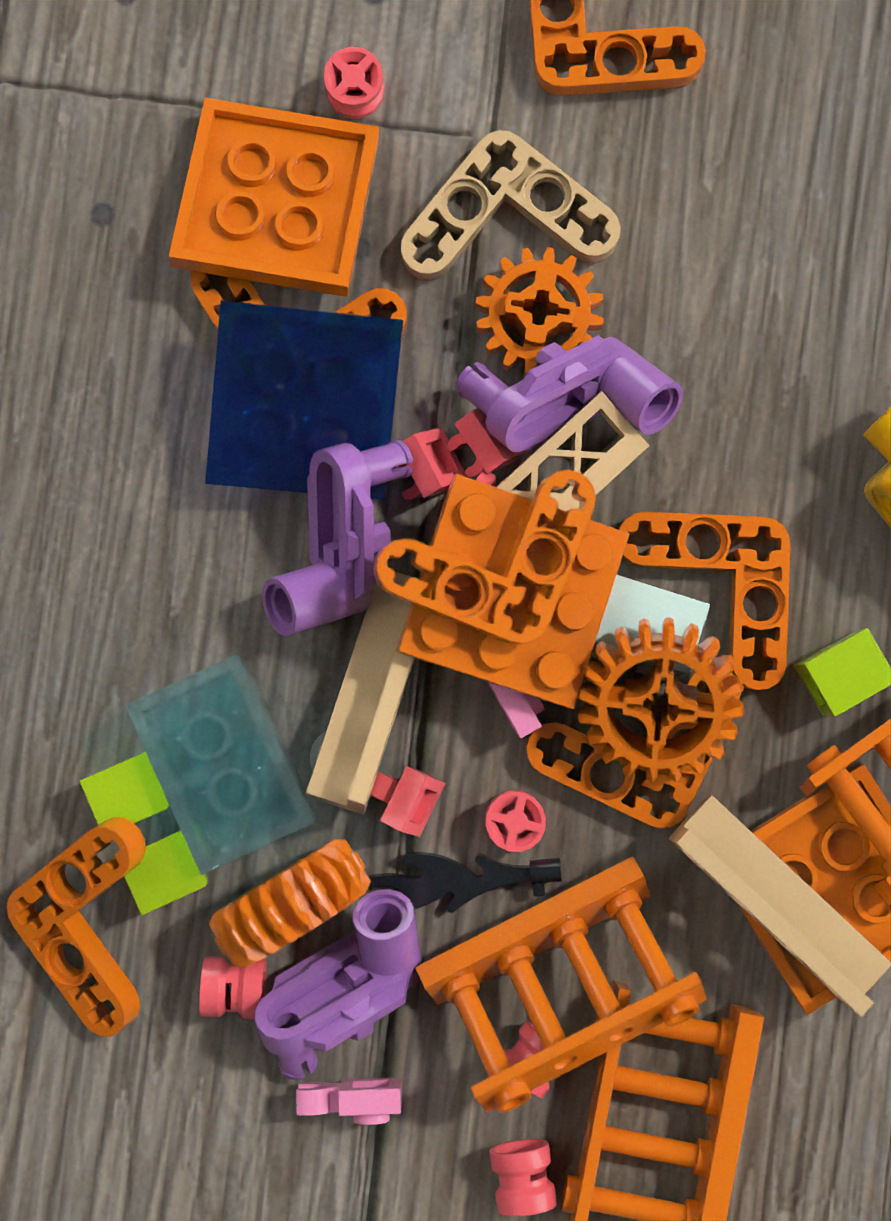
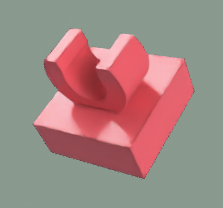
M479 409L470 411L455 423L460 433L453 436L447 444L450 452L468 444L475 454V463L464 471L468 478L481 474L484 469L489 474L512 464L529 451L528 449L521 452L510 451L494 438L486 428L487 415Z
M442 427L415 433L403 440L410 449L413 462L401 464L398 467L401 468L408 465L413 467L411 475L415 481L411 488L401 493L404 500L421 496L426 498L448 491L452 476L455 474L467 477L455 451H449L447 447L449 440Z
M406 766L400 780L378 771L371 795L388 803L380 821L400 832L420 837L446 783L409 766Z

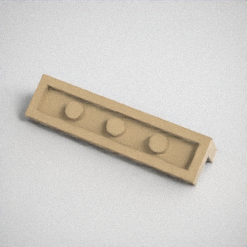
M601 391L496 487L532 500L538 484V466L547 457L571 459L570 470L580 472L589 479L594 487L596 496L650 445ZM596 412H599L616 431L618 436L600 452L581 451L582 425ZM572 435L571 450H556ZM581 459H582V460H590V461L581 469ZM528 476L527 491L512 490ZM568 483L556 493H550V497L558 502L557 509L563 511L579 508L580 501L572 497L573 486Z
M395 572L393 582L401 586L405 579L414 577ZM377 582L306 791V797L363 815L415 659L414 657L396 652L411 603L391 596L383 591Z
M708 794L668 839L839 1000L862 1017L874 1004L865 994L890 968L891 962L714 796Z

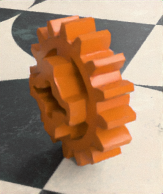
M547 247L543 260H534L530 249L524 248L522 249L521 264L515 266L512 261L504 257L500 260L499 264L502 277L499 279L489 274H486L484 277L483 286L492 295L476 297L475 309L488 314L487 317L476 322V331L479 334H492L493 337L485 345V352L491 355L502 350L505 353L502 369L505 371L510 370L516 362L524 364V375L526 376L528 371L540 365L536 362L540 349L544 348L545 343L557 334L569 335L570 332L573 333L564 344L560 345L564 350L569 351L592 339V336L586 333V331L602 329L604 318L597 314H592L591 310L602 305L604 300L603 294L587 293L586 290L591 285L594 275L590 271L577 277L573 273L577 258L573 255L560 265L554 262V248ZM535 277L534 283L520 293L509 291L508 295L506 294L519 281ZM556 281L570 291L576 303L565 301L555 287ZM541 302L546 304V314L549 316L545 318L543 325H536L532 323L533 317L530 311L533 310L535 303ZM501 321H503V324L515 327L524 340L523 347L510 339L504 331Z

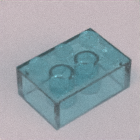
M236 654L125 705L201 875L319 820L310 798L306 797V789L245 656Z

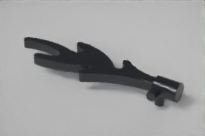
M406 852L403 856L405 863L421 869L422 874L419 876L397 873L368 875L371 881L369 887H389L401 890L409 898L414 910L440 899L448 892H452L454 897L447 906V911L450 913L455 912L473 898L504 885L531 880L533 896L540 897L545 895L544 883L562 882L560 858L530 860V865H512L495 861L482 853H478L475 857V862L484 870V874L480 876L474 874L467 867L453 859L428 852Z

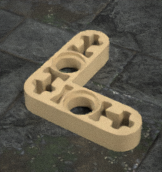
M498 130L487 134L480 140L409 227L402 239L401 257L404 267L411 275L421 280L440 278L452 267L504 202H507L568 252L584 262L595 263L605 260L610 256L619 241L621 226L618 217L608 206L522 138L510 131ZM508 149L513 152L511 164L514 169L512 171L505 167L498 169L490 179V188L497 190L495 195H491L487 187L480 181L491 166L489 152L492 150L500 155ZM474 171L480 180L468 175ZM543 182H551L557 185L563 192L564 201L562 205L551 212L537 209L530 198L532 189ZM460 191H470L480 199L482 208L473 219L467 221L458 220L448 210L447 203L450 197ZM574 201L582 205L578 209L576 217L584 224L591 227L599 221L605 225L602 235L607 241L605 244L597 240L591 242L589 246L582 243L581 238L584 230L571 218L566 229L558 225L568 216ZM438 216L449 231L461 235V237L454 241L451 234L447 232L438 245V254L441 259L436 262L431 258H427L421 264L416 261L417 248L414 243L418 240L424 244L432 241L439 232V224L431 220Z

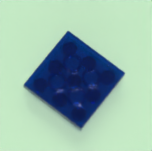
M220 300L205 484L308 493L307 477L310 475V461L313 454L318 450L349 443L354 445L359 451H364L390 443L403 320ZM387 482L371 486L370 499L385 500Z

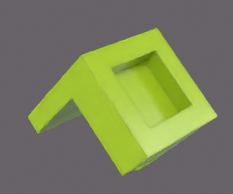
M868 628L853 631L794 665L823 717H836L891 685V667Z
M155 750L146 751L80 780L98 825L112 817H123L136 824L170 807V799L155 767V763L160 761Z
M192 826L146 846L144 859L136 868L124 876L141 915L204 888L208 884V877L191 841L192 838L196 837Z

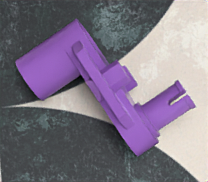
M599 335L569 351L564 350L555 342L540 349L536 357V362L540 365L528 371L524 380L511 387L492 374L485 365L478 362L473 363V369L470 366L466 367L456 382V392L487 415V431L513 452H521L527 449L532 452L535 451L601 391L631 425L643 434L648 435L659 432L670 423L678 412L683 399V388L679 383L618 338L609 337L603 339ZM596 412L587 422L597 418L601 414L599 412Z
M395 440L386 445L364 451H359L352 444L343 443L320 449L313 454L310 461V475L307 477L309 559L312 566L266 580L263 586L262 599L264 610L270 624L280 635L287 637L363 612L369 607L371 591L375 589L374 553L379 552L383 547L391 543L390 529L386 523L382 521L374 524V504L370 499V487L396 479H405L411 475L413 467L409 465L401 468L398 467V465L413 462L410 449L403 441Z
M385 889L366 894L357 902L353 910L355 932L352 931L277 975L273 990L260 1000L255 1009V1022L263 1046L269 1052L278 1056L280 1071L286 1078L291 1080L304 1079L305 1075L301 1065L303 1062H305L306 1069L311 1075L315 1071L318 1061L314 1049L328 1051L348 1038L359 1041L374 1032V1022L406 1003L407 989L419 979L415 967L422 964L423 961L414 908L409 898L401 892Z

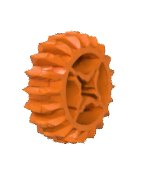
M670 617L664 619L662 633H651V624L648 619L644 618L638 622L639 637L632 638L628 630L624 627H619L615 630V640L618 649L609 643L599 642L595 653L601 662L589 661L582 671V674L590 682L582 683L577 699L587 703L579 708L578 720L582 724L592 725L587 731V742L590 746L606 743L602 750V760L606 764L614 762L623 756L622 773L626 777L631 776L636 771L638 765L646 767V780L652 784L658 777V769L669 768V776L677 783L682 778L681 765L687 763L693 771L701 775L702 771L705 770L702 754L705 753L712 758L721 760V757L724 755V746L720 739L735 740L738 735L737 725L730 719H736L744 715L743 702L734 698L744 690L742 679L736 676H728L735 669L733 657L731 655L716 657L720 649V643L714 636L707 638L697 645L699 628L693 623L685 628L682 636L675 635L674 619ZM654 659L652 670L646 676L640 679H625L624 684L615 683L632 666ZM674 661L683 663L696 671L706 682L711 693L697 692L696 686L680 682L674 675ZM665 677V693L668 694L667 707L661 708L660 720L655 722V707L652 706L653 693L659 692L661 678ZM612 708L623 709V715H630L641 720L647 728L646 738L631 732L623 726L615 716ZM697 717H703L700 723L686 734L667 739L669 731L675 725L682 722L696 723Z
M334 839L216 911L209 922V926L216 936L214 939L223 955L227 954L234 967H246L259 962L329 920L332 916L344 910L348 905L364 895L371 883L364 870L366 866L357 851L353 852L346 840Z

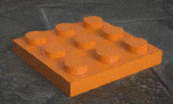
M205 97L168 256L170 266L172 268L348 297L380 139V127Z
M455 474L452 476L430 547L503 576L532 500ZM557 509L553 521L548 523L539 517L536 525L538 528L556 530L567 539L570 534V529L558 528L565 511ZM589 520L549 626L544 634L535 641L524 644L508 643L411 604L396 652L568 709H574L584 678L582 671L584 666L589 663L630 533ZM538 539L529 545L526 551V562L533 572L543 576L549 575L558 565V552L552 543L547 540ZM434 561L433 572L426 573L421 571L419 580L428 583L427 587L421 592L423 597L431 600L433 582L444 568V565ZM455 574L446 583L444 593L450 606L464 611L474 606L478 599L479 591L474 579L465 574ZM518 576L515 578L514 586L527 588L521 602L518 605L506 606L504 615L512 619L510 630L517 633L521 626H532L535 617L527 613V605L532 593L539 592L545 597L548 591L547 586L528 584Z
M859 763L847 770L891 827V805L866 765ZM827 783L809 796H805L751 830L758 839L891 962V905L886 903L874 887L875 884L888 876L881 866L886 861ZM737 904L805 1014L809 1015L836 998L825 985Z

